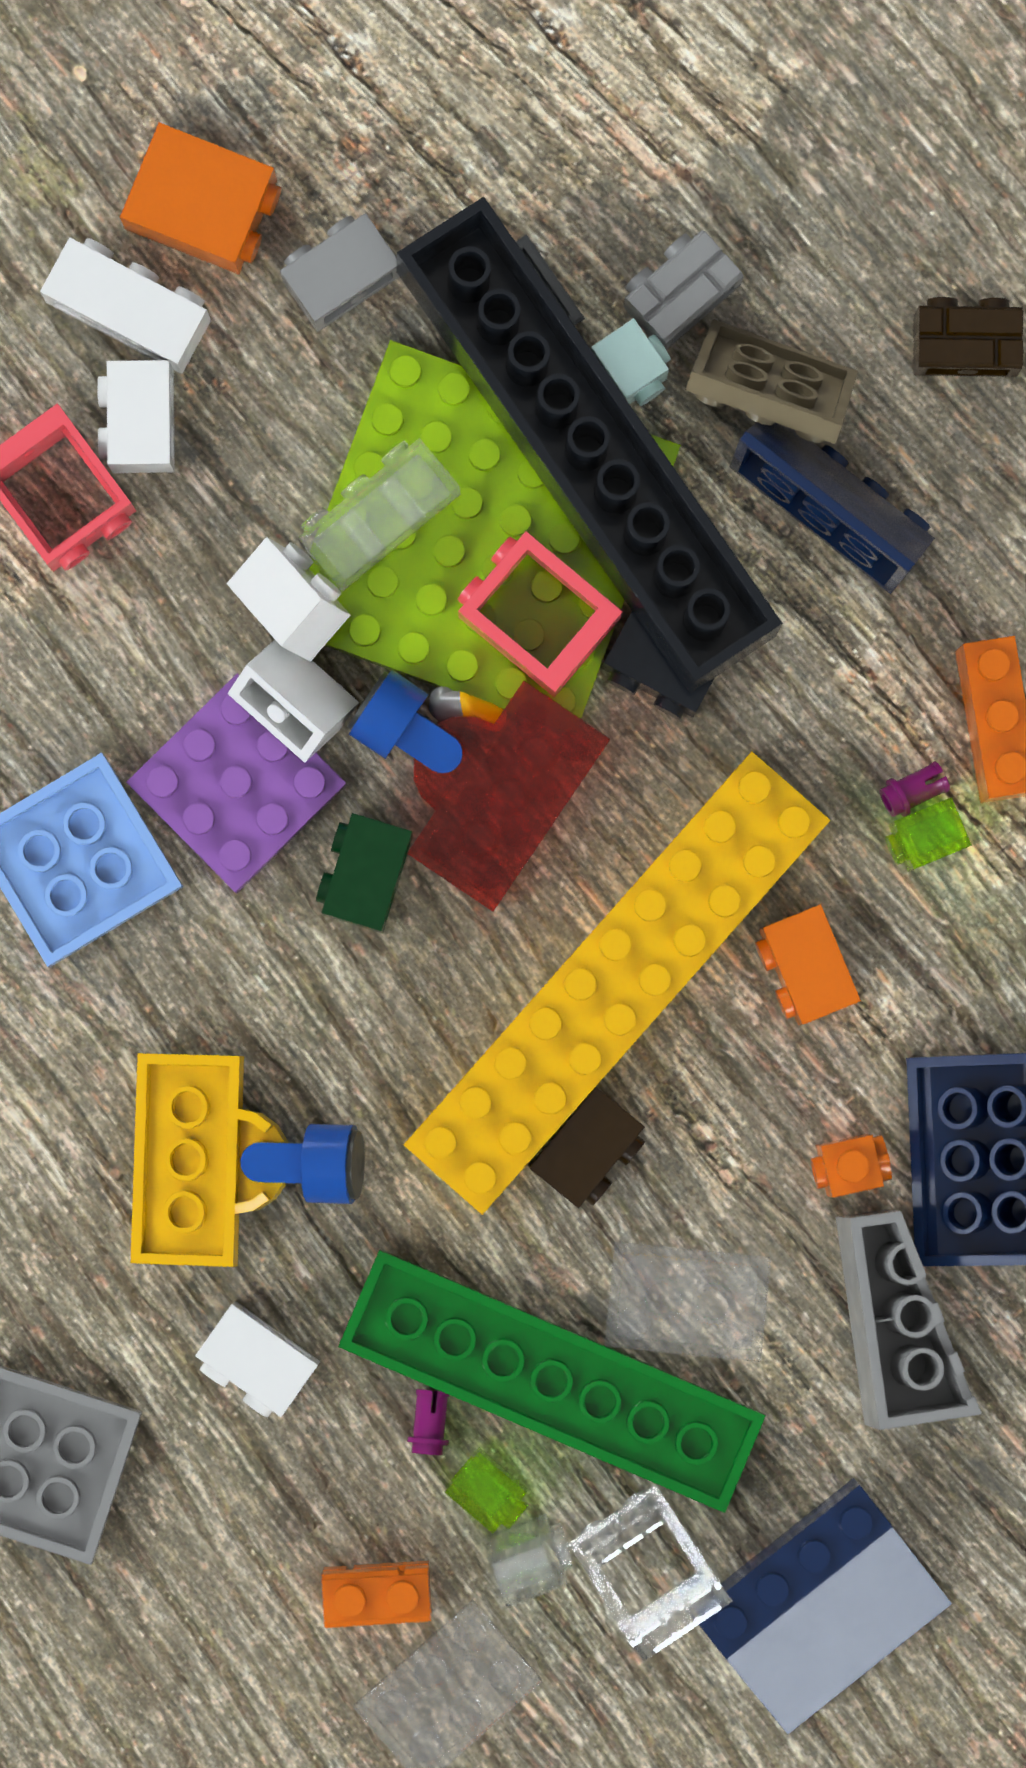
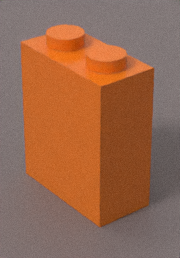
M159 122L124 205L120 219L127 231L239 275L244 261L252 263L257 255L262 240V234L257 233V229L264 214L272 216L279 201L282 188L276 185L277 177L274 167Z

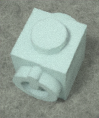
M634 318L591 347L592 352L629 404L636 400L639 406H642L665 390L662 382L668 376L669 368L666 363L671 360L670 356L657 336L653 334L647 338Z

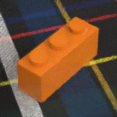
M1015 636L964 643L955 651L980 803L1025 797L1026 700Z

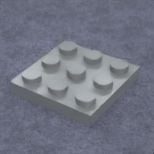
M0 1365V1536L92 1565L143 1411Z

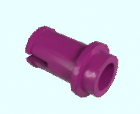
M933 761L928 766L898 781L894 778L888 779L886 787L879 790L880 797L888 813L892 817L899 814L907 817L911 814V808L942 793L949 792L950 786L946 776L929 785L925 784V782L939 776L938 774L943 772L941 766L936 761Z
M416 1389L417 1399L413 1437L408 1436L407 1442H412L411 1453L443 1456V1446L449 1445V1440H444L449 1395L440 1391Z

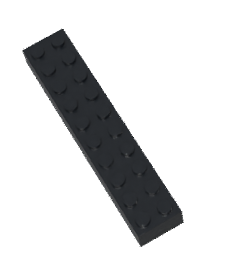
M485 197L477 200L398 251L397 274L688 692L691 694L775 638L783 624Z

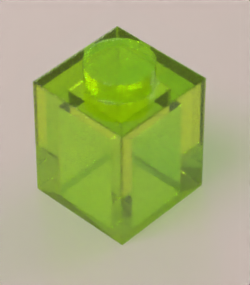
M952 797L893 821L888 825L892 834L885 837L896 865L904 863L908 872L972 846Z
M480 1447L475 1450L445 1486L444 1493L491 1533H494L501 1524L509 1529L528 1507V1504L522 1500L527 1494V1487Z

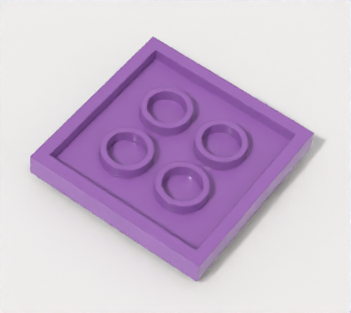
M238 673L126 782L236 894L347 786V783L317 753L304 763L227 694L239 677Z

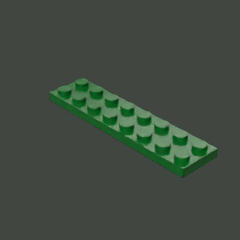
M379 1249L338 1345L341 1349L723 1513L727 1510L766 1417L764 1413Z

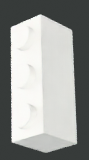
M69 237L40 290L46 303L154 360H169L173 370L182 374L211 322L207 309L202 307L205 301L186 288L177 286L175 292L161 286L157 283L159 276L138 263L132 262L130 267L127 268L112 260L111 258L114 253L92 239L86 238L84 244Z

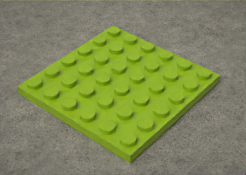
M390 340L310 555L314 563L309 569L315 575L320 573L340 590L341 595L337 600L351 615L325 646L436 687L446 686L453 691H462L493 703L510 714L575 737L615 626L554 698L459 619L458 611L463 604L457 599L476 576L483 581L497 566L491 561V558L510 536L518 541L527 531L620 610L625 600L464 368L459 364ZM651 434L674 467L681 445ZM527 554L479 612L548 668L595 613V610Z

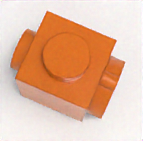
M863 1134L815 1145L818 1157L810 1159L817 1189L825 1188L826 1195L831 1198L884 1187V1181L892 1180L890 1158L882 1135L873 1137L871 1134Z

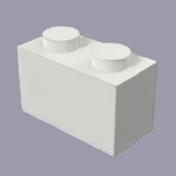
M107 361V376H98L97 385L99 407H107V427L98 429L99 458L107 459V464L112 473L175 472L174 370L170 361Z
M266 537L227 582V585L281 647L311 662L351 615L337 600L341 595L340 590L320 573L315 575L309 569L314 562L302 549L291 542L286 547H283Z
M276 640L271 642L245 666L227 693L304 763L339 732L359 704L352 695L315 662H309L281 647Z
M237 1301L231 1304L195 1355L204 1362L200 1367L201 1372L223 1387H226L228 1382L231 1381L246 1392L242 1400L267 1418L272 1411L282 1417L320 1363V1360Z

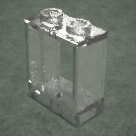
M654 1485L647 1491L633 1494L625 1501L622 1508L604 1520L590 1523L581 1531L579 1537L568 1543L628 1642L644 1661L732 1602L731 1597L657 1485ZM666 1523L697 1573L632 1616L601 1566Z

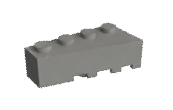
M884 1209L836 1216L864 1424L878 1430L981 1415L975 1396H972L963 1374L965 1370L959 1355L954 1351L943 1324L945 1320L938 1302L934 1301L926 1281V1272L902 1212Z

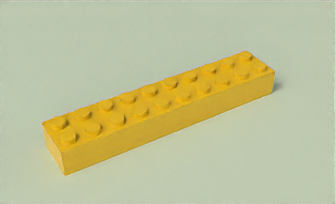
M751 751L403 1145L483 1215L831 820Z

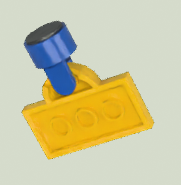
M137 1053L130 1263L238 1266L239 1213L262 1209L277 1199L287 1183H302L303 1196L307 1203L353 1204L355 1199L360 1197L364 1180L365 1149L361 1131L355 1125L309 1124L305 1131L303 1143H289L279 1125L263 1113L243 1109L244 1056Z

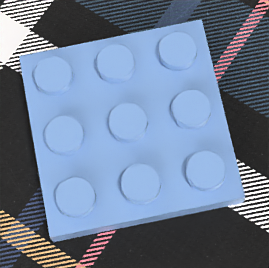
M102 752L0 813V888L47 967H52L184 887Z

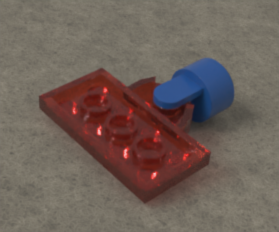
M391 670L390 673L384 671L347 727L351 730L349 735L384 759L387 758L395 745L414 758V782L421 797L436 811L407 854L494 912L610 741V738L525 680H523L495 723L477 715H454L435 724L418 713L429 694L394 670Z

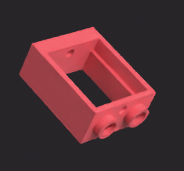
M58 403L0 444V501L53 572L61 566L65 571L75 567L90 554L87 549L88 546L102 536L106 540L116 537L132 523L129 516L135 513L136 509ZM66 437L115 504L52 549L3 482Z
M525 531L518 541L510 536L499 547L491 558V561L497 566L484 581L476 576L462 591L457 599L463 604L458 611L459 619L555 698L619 622L623 611ZM527 554L595 610V613L548 668L479 612Z

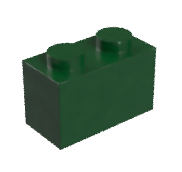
M354 813L351 815L349 824L339 822L331 852L339 854L333 874L324 872L316 896V902L324 904L321 913L333 919L383 933L411 845L413 832Z

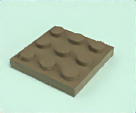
M713 319L685 390L694 393L699 401L714 407L727 405L744 411L749 419L764 425L778 423L794 429L799 437L814 443L828 441L836 444L858 371Z

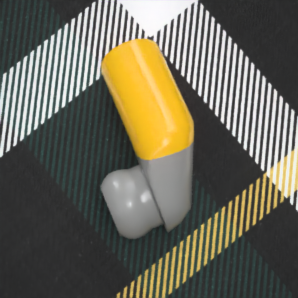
M440 686L435 688L429 696V711L441 723H469L499 732L506 722L507 711L462 691H453L446 686Z

